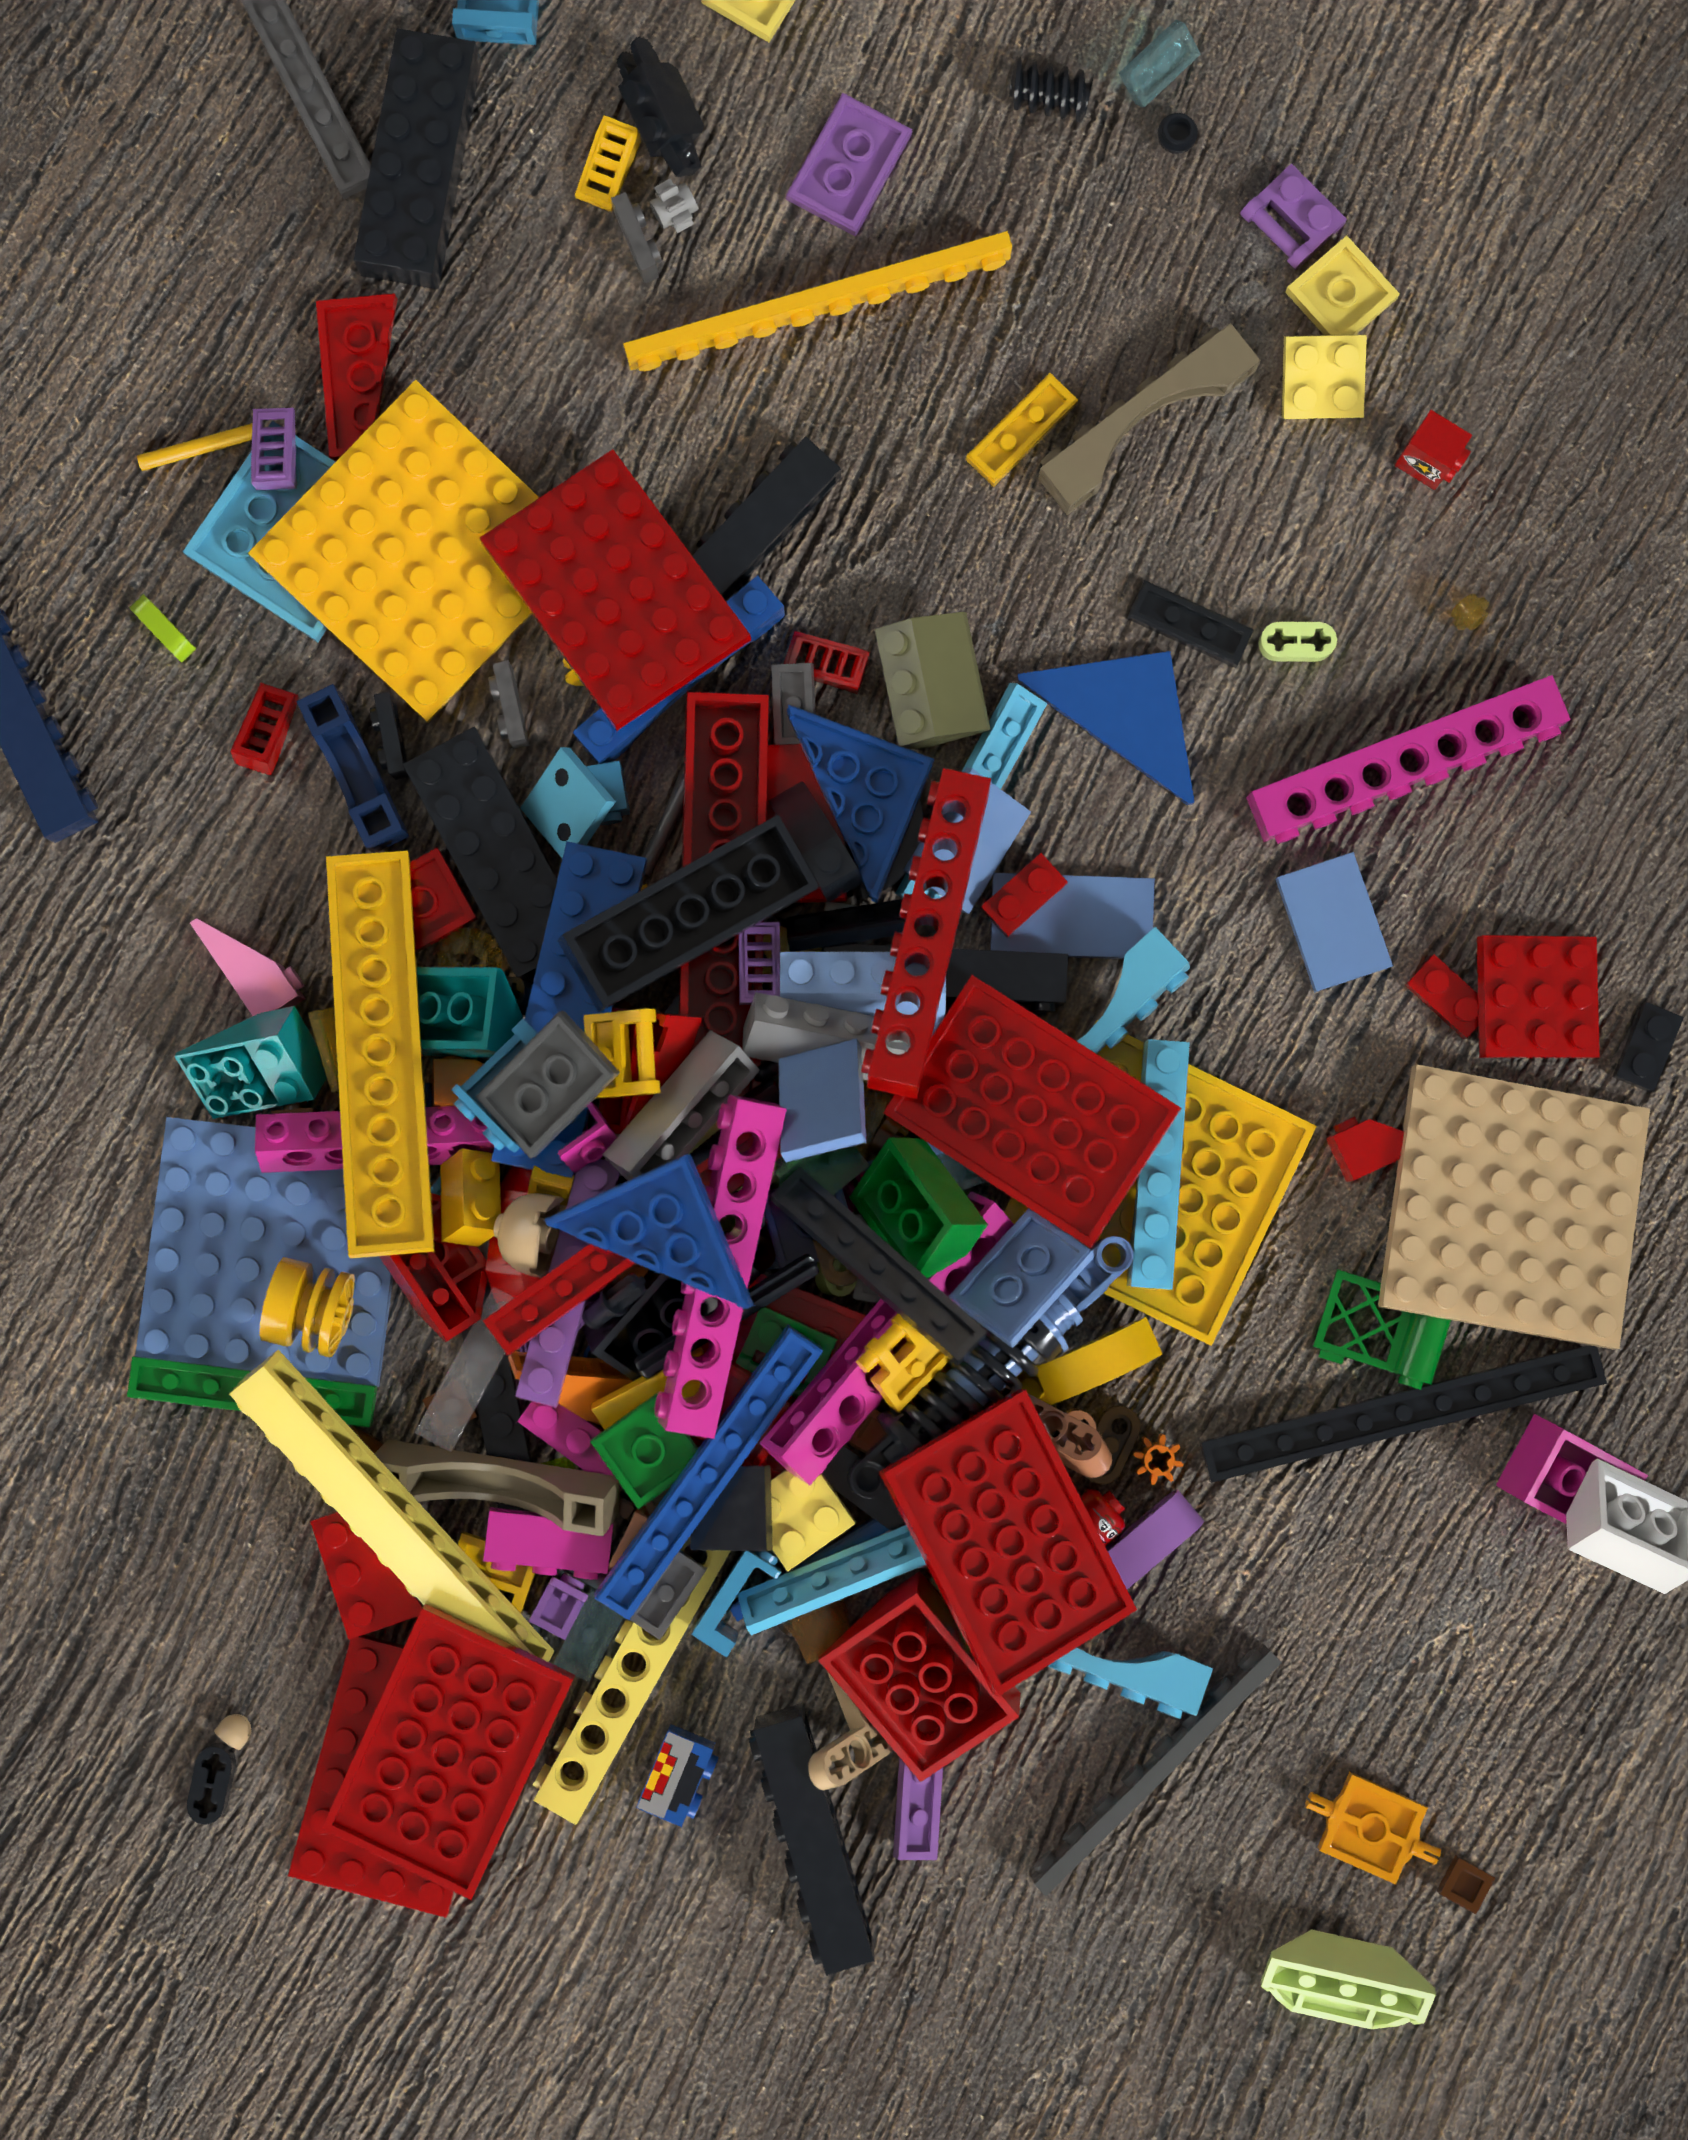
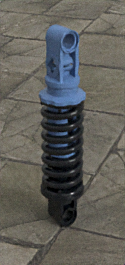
M1111 1236L1097 1241L1090 1248L1094 1258L1020 1339L1021 1346L1017 1343L1012 1348L983 1327L987 1331L986 1337L958 1366L949 1360L943 1367L946 1373L939 1371L927 1383L930 1389L924 1386L912 1399L914 1405L909 1402L900 1412L890 1407L884 1413L877 1415L876 1418L886 1435L849 1468L847 1484L850 1490L863 1498L871 1499L878 1497L887 1489L879 1471L944 1434L952 1426L956 1427L967 1419L964 1415L969 1411L976 1415L986 1409L984 1406L990 1400L995 1404L1005 1398L1000 1391L1006 1385L1014 1392L1022 1389V1383L1016 1376L1024 1370L1030 1377H1035L1039 1370L1033 1361L1040 1355L1049 1362L1061 1352L1064 1353L1069 1347L1063 1334L1071 1326L1077 1327L1083 1321L1079 1312L1097 1300L1108 1289L1109 1285L1131 1265L1133 1250L1129 1242L1118 1236ZM1107 1244L1114 1245L1120 1252V1262L1116 1267L1106 1265L1102 1259V1251ZM864 1467H872L878 1474L876 1486L869 1491L861 1490L856 1482L858 1472Z

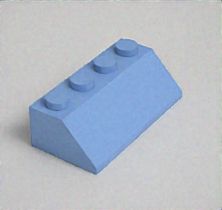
M780 952V997L874 1016L876 1009L884 1010L887 996L880 994L885 971L894 970L897 957L890 956V952ZM912 963L905 968L908 973L914 976L923 975L928 971L920 963ZM946 978L932 1036L945 1017ZM905 1001L898 1004L896 1009L902 1014L911 1015L918 1010V1007L912 1002Z

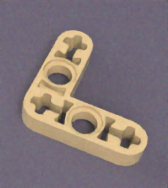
M829 1673V1678L850 1730L815 1752L810 1758V1778L813 1784L821 1790L846 1784L889 1755L893 1750ZM874 1738L875 1741H873L872 1746H870L868 1740ZM849 1745L854 1750L855 1763H853L850 1757ZM832 1762H834L836 1768H833L829 1771V1767L832 1765Z

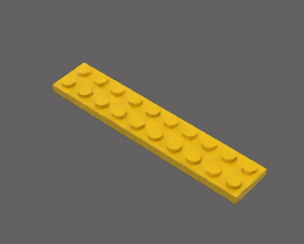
M407 850L326 856L349 1258L433 1252L434 1236L409 853Z

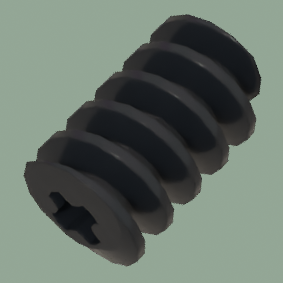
M1016 57L1008 99L1012 97L1014 110H1020L1024 101L1028 100L1029 113H1035L1039 105L1043 103L1045 116L1049 117L1056 106H1059L1060 118L1066 120L1073 109L1075 110L1076 122L1081 123L1086 115L1094 74L1090 81L1086 83L1084 70L1079 69L1073 80H1071L1068 67L1063 66L1056 77L1054 76L1052 63H1047L1043 72L1039 73L1037 60H1032L1028 68L1023 70L1021 57Z

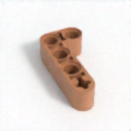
M1006 1385L1000 1392L1004 1397H1007L1014 1391ZM1028 1394L1049 1436L1056 1430H1062L1057 1437L1051 1438L1065 1466L1089 1478L1099 1477L1109 1470L1112 1463V1455L1097 1430ZM990 1401L984 1407L988 1408L994 1403ZM970 1411L964 1415L967 1420L974 1416ZM1078 1444H1079V1446L1081 1447V1449L1084 1450V1451L1082 1452V1454H1081L1080 1450H1079L1078 1447H1077Z

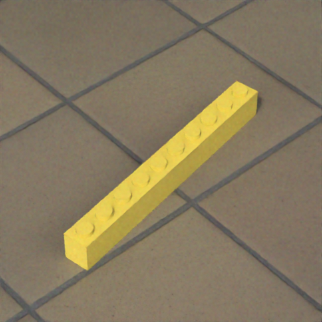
M279 1349L248 1373L231 1391L229 1395L236 1401L239 1409L253 1419L264 1431L269 1442L277 1446L288 1457L296 1471L312 1483L321 1493L323 1500L329 1506L336 1509L347 1521L352 1532L361 1537L371 1547L379 1561L395 1573L412 1596L417 1597L423 1605L427 1604L547 1662L550 1661L554 1653L552 1647Z

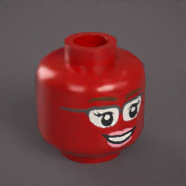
M1089 1489L1080 1498L1106 1546L1124 1530L1125 1522L1120 1513L1125 1508L1110 1491L1102 1495L1098 1490Z

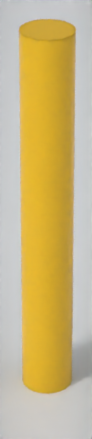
M253 423L137 455L139 466L144 471L251 441Z

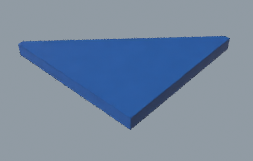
M1171 651L1017 675L1019 684L1027 687L1069 720L1071 719L1089 732V735L1133 764L1137 770L1159 786L1166 788L1181 799V802L1187 806L1195 803Z
M789 705L787 716L851 857L859 870L871 900L878 903L934 765V759Z
M691 1154L681 1156L544 1219L547 1226L560 1229L604 1250L612 1251L653 1271L671 1276L686 1285L737 1304L738 1307L746 1309L754 1306Z

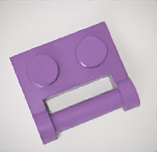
M1292 163L1258 196L1250 200L1240 212V215L1248 223L1253 221L1289 257L1287 262L1295 270L1300 268L1340 230L1347 220ZM1270 205L1306 243L1300 246L1264 209Z

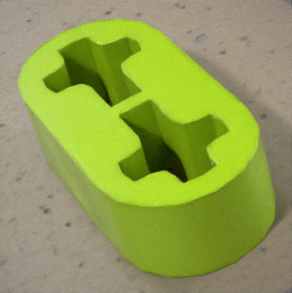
M144 594L129 607L181 663L196 650L192 643Z

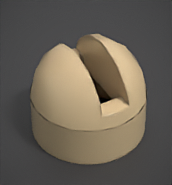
M233 1714L225 1717L214 1732L229 1746L241 1750L251 1734V1724L245 1716Z

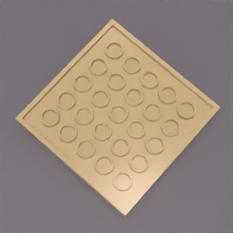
M1416 1064L1412 1066L1403 1125L1404 1138L1401 1156L1398 1160L1378 1307L1607 1349H1620L1650 1108Z

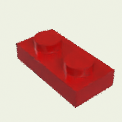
M1040 853L980 908L1008 938L1068 884V881Z
M1435 954L1431 955L1406 982L1405 986L1460 1037L1467 1039L1479 1026L1478 993Z

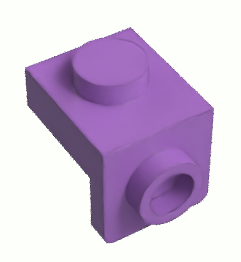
M564 1573L560 1580L552 1576L529 1622L565 1640L589 1596L582 1592L585 1584Z

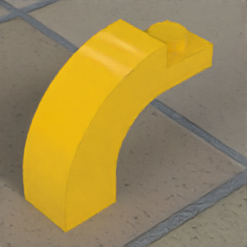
M1147 1317L1115 1328L1084 1345L1060 1354L1052 1361L1048 1362L1045 1360L1035 1364L1039 1370L1035 1377H1030L1024 1370L1016 1377L1021 1381L1022 1389H1025L1028 1394L1047 1404L1053 1405L1118 1378L1161 1356L1162 1351Z

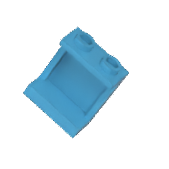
M458 0L457 8H453L452 25L456 37L475 42L536 45L539 0Z
M524 1019L511 1030L514 1035L463 1085L459 1086L456 1084L451 1089L458 1097L453 1104L470 1121L477 1116L488 1127L482 1134L499 1151L506 1146L514 1153L520 1147L477 1100L476 1095L537 1034Z
M773 1550L742 1551L696 1622L691 1635L727 1658L736 1644L739 1632L721 1621L754 1568H760L775 1579L779 1577L783 1564L779 1561Z

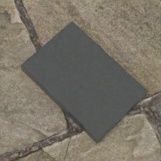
M560 1011L476 1095V1098L526 1155L532 1159L620 1072L565 1011Z

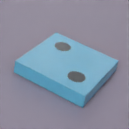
M560 747L520 809L559 856L563 858L566 841L587 845L616 801L571 748Z

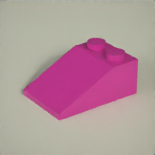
M1534 1414L1496 1486L1567 1524L1566 1514L1591 1463L1597 1458L1644 1481L1648 1475Z

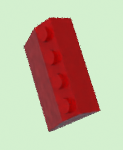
M920 1571L888 1592L826 1649L818 1659L920 1782L1019 1717L1021 1695L1019 1690L1014 1686L1000 1696H996L991 1692L946 1602Z

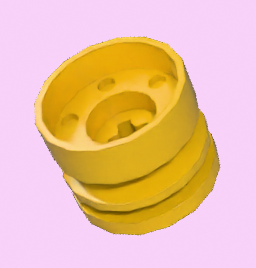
M282 1257L272 1275L263 1304L259 1331L260 1339L289 1347L296 1339L299 1331H302L303 1351L312 1352L318 1343L319 1355L332 1357L342 1337L345 1335L351 1319L354 1305V1274L340 1272L335 1280L334 1269L324 1268L316 1283H313V1266L311 1263Z

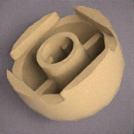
M544 1193L524 1195L515 1199L506 1208L504 1214L498 1215L494 1225V1236L498 1238V1247L503 1259L516 1271L542 1278L549 1273L560 1229L547 1226L544 1219L566 1209L567 1206L560 1205L564 1201L562 1197Z

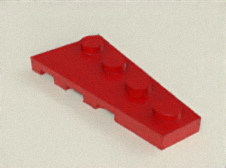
M395 293L316 301L329 458L337 461L379 417L398 300Z

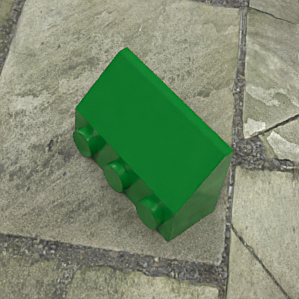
M888 1138L849 1197L869 1227L927 1279L965 1257L988 1226L987 1222L929 1144L921 1138Z

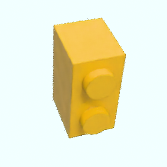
M462 1148L440 1165L442 1242L479 1247L494 1236L495 1221L498 1215L501 1214L500 1163L491 1161L493 1153Z

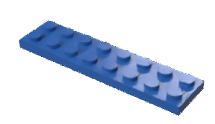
M566 841L524 1019L537 1033L560 1011H565L584 1033V1015L599 1014L557 940L567 931L641 891L648 863L647 858ZM614 1005L608 1007L600 1013L611 1012L612 1007H614ZM586 1106L535 1158L530 1159L521 1148L514 1153L504 1146L500 1151L494 1147L491 1161L533 1170L535 1165L547 1173L573 1178L576 1172H572L560 1158L558 1152L585 1133L590 1113L589 1109Z

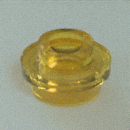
M1472 593L1463 598L1454 607L1450 615L1455 620L1454 626L1459 631L1466 628L1474 630L1485 621L1488 616L1486 610L1489 606L1486 598H1479L1475 593Z

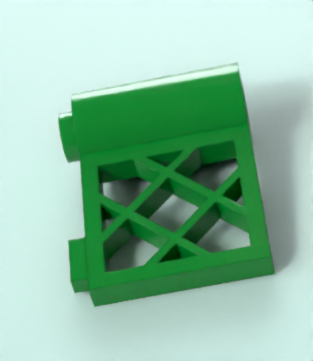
M1337 1269L1313 1347L1321 1349L1318 1357L1341 1365L1344 1357L1390 1371L1399 1375L1397 1383L1421 1390L1423 1383L1432 1385L1451 1320L1402 1311L1400 1317L1385 1324L1374 1304L1375 1301L1379 1300V1295L1371 1298L1366 1289L1367 1287L1380 1292L1381 1283ZM1342 1280L1359 1285L1367 1301L1345 1311L1338 1298ZM1336 1303L1341 1314L1331 1319ZM1370 1305L1380 1327L1359 1337L1348 1315ZM1344 1317L1355 1339L1340 1347L1323 1342L1328 1325ZM1398 1323L1394 1337H1392L1388 1327ZM1383 1330L1391 1344L1387 1360L1383 1361L1370 1357L1362 1340ZM1357 1343L1363 1354L1348 1350L1347 1348Z

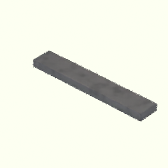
M241 0L343 199H346L366 189L371 165L286 0Z

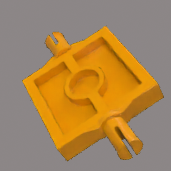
M1352 1772L1348 1773L1342 1790L1334 1801L1321 1797L1314 1792L1309 1793L1308 1798L1311 1801L1306 1800L1305 1808L1326 1816V1828L1317 1847L1319 1851L1395 1885L1403 1866L1413 1855L1433 1865H1436L1438 1859L1433 1855L1440 1857L1441 1848L1419 1840L1420 1826L1428 1809L1424 1804Z

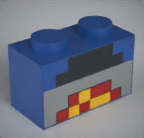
M670 1724L636 1808L682 1827L686 1816L694 1819L703 1795L696 1792L702 1777L710 1780L719 1758L712 1754L715 1742Z

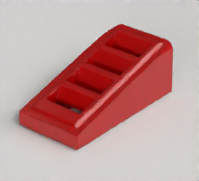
M794 631L783 664H796L802 644L810 646L804 663H813L817 649L823 650L825 652L819 670L814 669V681L858 695L871 652ZM832 654L840 656L834 674L827 672ZM847 659L855 661L849 678L842 676Z
M260 682L230 751L237 765L272 775L297 706L296 701L299 700L298 694ZM265 701L283 706L282 711L265 707ZM261 716L277 721L275 726L259 721V718ZM257 732L269 736L270 739L266 741L254 737V733ZM249 747H250V748H253V749H256V750H259V751H262L263 753H260V752H257V751H254V750H250Z

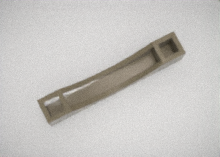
M1231 323L1221 331L1217 327L1210 330L1199 340V348L1189 355L1186 351L1177 355L1167 365L1169 370L1158 379L1155 375L1148 377L1136 388L1137 395L1126 403L1123 399L1115 402L1105 411L1104 416L1106 418L1095 427L1091 423L1085 425L1072 437L1074 443L1063 451L1060 447L1055 448L1041 460L1043 466L1040 468L1038 479L1066 515H1069L1099 492L1105 467L1112 452L1125 434L1141 419L1161 407L1183 399L1201 396H1225L1256 372L1261 360Z
M389 1439L375 1453L378 1459L418 1502L443 1499H475L499 1502L535 1512L553 1521L563 1530L604 1536L619 1515L620 1483L613 1475Z

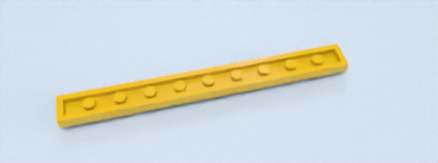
M1008 231L629 341L623 343L630 370L639 368V371H650L661 366L662 361L676 357L678 360L691 359L699 355L700 350L713 346L716 349L729 348L737 344L738 339L754 335L755 338L766 337L775 333L776 328L792 324L793 327L804 326L813 322L816 316L829 312L832 316L845 314L853 309V305L867 301L871 305L879 304L890 299L891 294L905 290L907 293H917L928 288L929 283L942 279L945 282L958 281L967 276V272L983 268L984 271H992L1002 267L1007 260H1010L1012 243Z

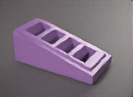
M294 408L253 409L251 484L256 490L297 489ZM285 419L284 427H264L263 420ZM284 435V441L264 442V436ZM283 450V456L264 457V451ZM265 465H283V471H265Z
M759 922L738 934L739 1005H751L755 992L780 996V922ZM747 934H771V942H747ZM747 951H771V958H748ZM748 967H771V974H748ZM748 983H771V990H748Z

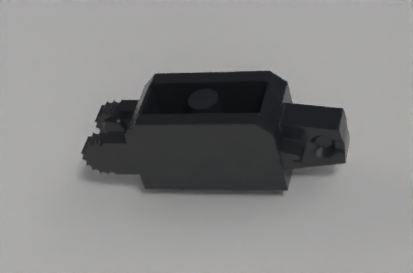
M636 37L630 44L631 53L630 51L622 52L616 59L617 67L620 69L619 72L624 80L618 88L650 157H663L676 177L692 176L702 167L693 141L702 133L704 124L679 70L669 62H660L651 42H648L644 37Z

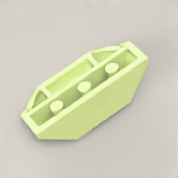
M1312 1929L1273 1950L1261 1979V1987L1266 1991H1270L1280 2003L1292 2012L1368 2029L1395 2027L1408 2022L1422 2024L1425 2022L1436 1996L1435 1987L1392 1947Z

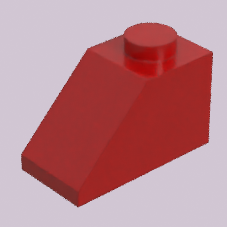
M1354 1116L1334 1125L1333 1128L1336 1134L1326 1138L1346 1182H1349L1399 1160L1404 1131L1371 1119L1358 1123Z

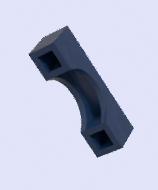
M332 684L296 701L313 738L322 750L339 783L348 806L349 814L365 847L372 853H376L409 837L408 831L342 693Z

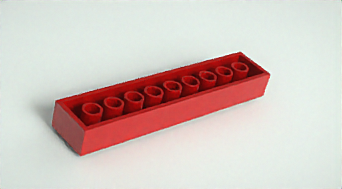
M687 692L685 706L682 868L766 822L769 695ZM747 934V942H763L764 934ZM738 935L679 968L678 1015L703 1018L691 1052L710 1030L735 1043L742 1049L743 1027L751 1005H739ZM747 951L748 958H763V951ZM748 967V974H763V967ZM748 983V990H762L763 983ZM749 1057L757 1067L761 1065V1059ZM753 1078L738 1096L742 1097L760 1085V1082Z

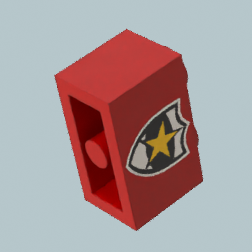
M1430 410L1394 466L1435 491L1442 480L1450 483L1467 460L1471 451L1465 448V446L1472 437V434L1435 411Z

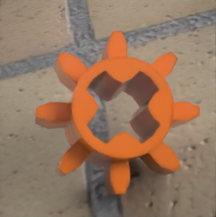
M1162 1433L1159 1434L1157 1442L1152 1443L1143 1436L1142 1442L1145 1447L1141 1452L1132 1451V1455L1141 1461V1465L1135 1469L1136 1474L1139 1475L1149 1471V1481L1152 1485L1156 1484L1158 1476H1165L1170 1482L1174 1481L1170 1473L1173 1467H1183L1184 1465L1175 1459L1173 1454L1180 1449V1445L1176 1443L1166 1447V1437ZM1154 1449L1160 1453H1167L1162 1459L1165 1465L1160 1469L1155 1465H1148L1152 1460L1150 1452Z

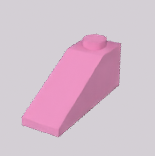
M197 918L190 922L252 1016L262 1012L296 1006L305 1000V997L299 990L304 987V983L291 966L285 969L283 965Z

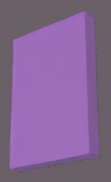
M842 93L786 194V200L856 237L912 136V129Z

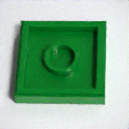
M659 1391L590 1440L638 1510L671 1487L698 1450V1446L689 1434L666 1431L659 1424L658 1417H655L654 1414L655 1402Z

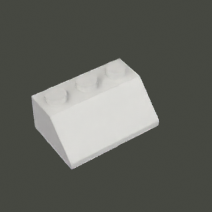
M1598 1458L1594 1460L1566 1514L1568 1550L1664 1594L1688 1581V1501Z

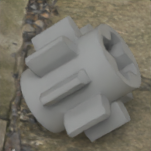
M670 178L654 187L657 198L649 201V204L663 229L671 225L679 233L694 224L691 214L698 210V206L685 182L677 186L673 184Z

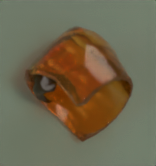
M844 1598L778 1624L779 1629L785 1635L794 1637L807 1664L817 1661L819 1656L851 1627L848 1618V1608Z

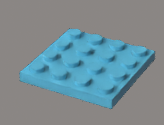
M272 420V422L270 423V425H269L268 427H282V426H280L279 424H277L276 422H274V421ZM284 435L264 436V442L284 441ZM295 435L297 489L256 490L251 484V451L189 541L183 553L318 643L327 628L248 554L335 463L334 460ZM283 450L264 451V457L283 456ZM265 465V471H283V465Z

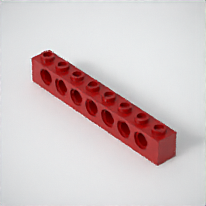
M943 768L940 782L932 780L927 805L934 807L931 819L923 818L918 842L924 843L921 857L913 856L909 873V880L915 881L912 895L904 894L899 918L906 919L903 933L895 931L890 956L897 958L894 970H886L880 994L887 996L884 1010L876 1009L872 1023L871 1034L878 1036L875 1048L866 1049L861 1073L868 1074L867 1088L917 1099L989 798L991 778ZM949 812H956L964 819L960 822L952 823L945 820L943 816ZM946 849L955 856L950 860L944 861L935 857L934 853L938 850ZM930 887H939L946 894L941 898L934 899L927 896L925 890ZM921 925H930L937 932L933 936L923 937L917 934L915 929ZM912 963H920L928 971L923 975L914 976L908 973L905 968ZM909 1001L914 1003L918 1010L911 1015H905L900 1013L896 1006L901 1002ZM894 1040H901L908 1045L909 1049L905 1053L894 1054L886 1046Z

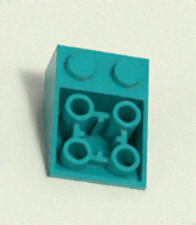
M295 1006L259 1013L177 1052L174 1056L212 1119L314 1100L331 1071L330 1066Z

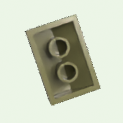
M966 612L909 618L875 629L898 746L921 750L991 730Z

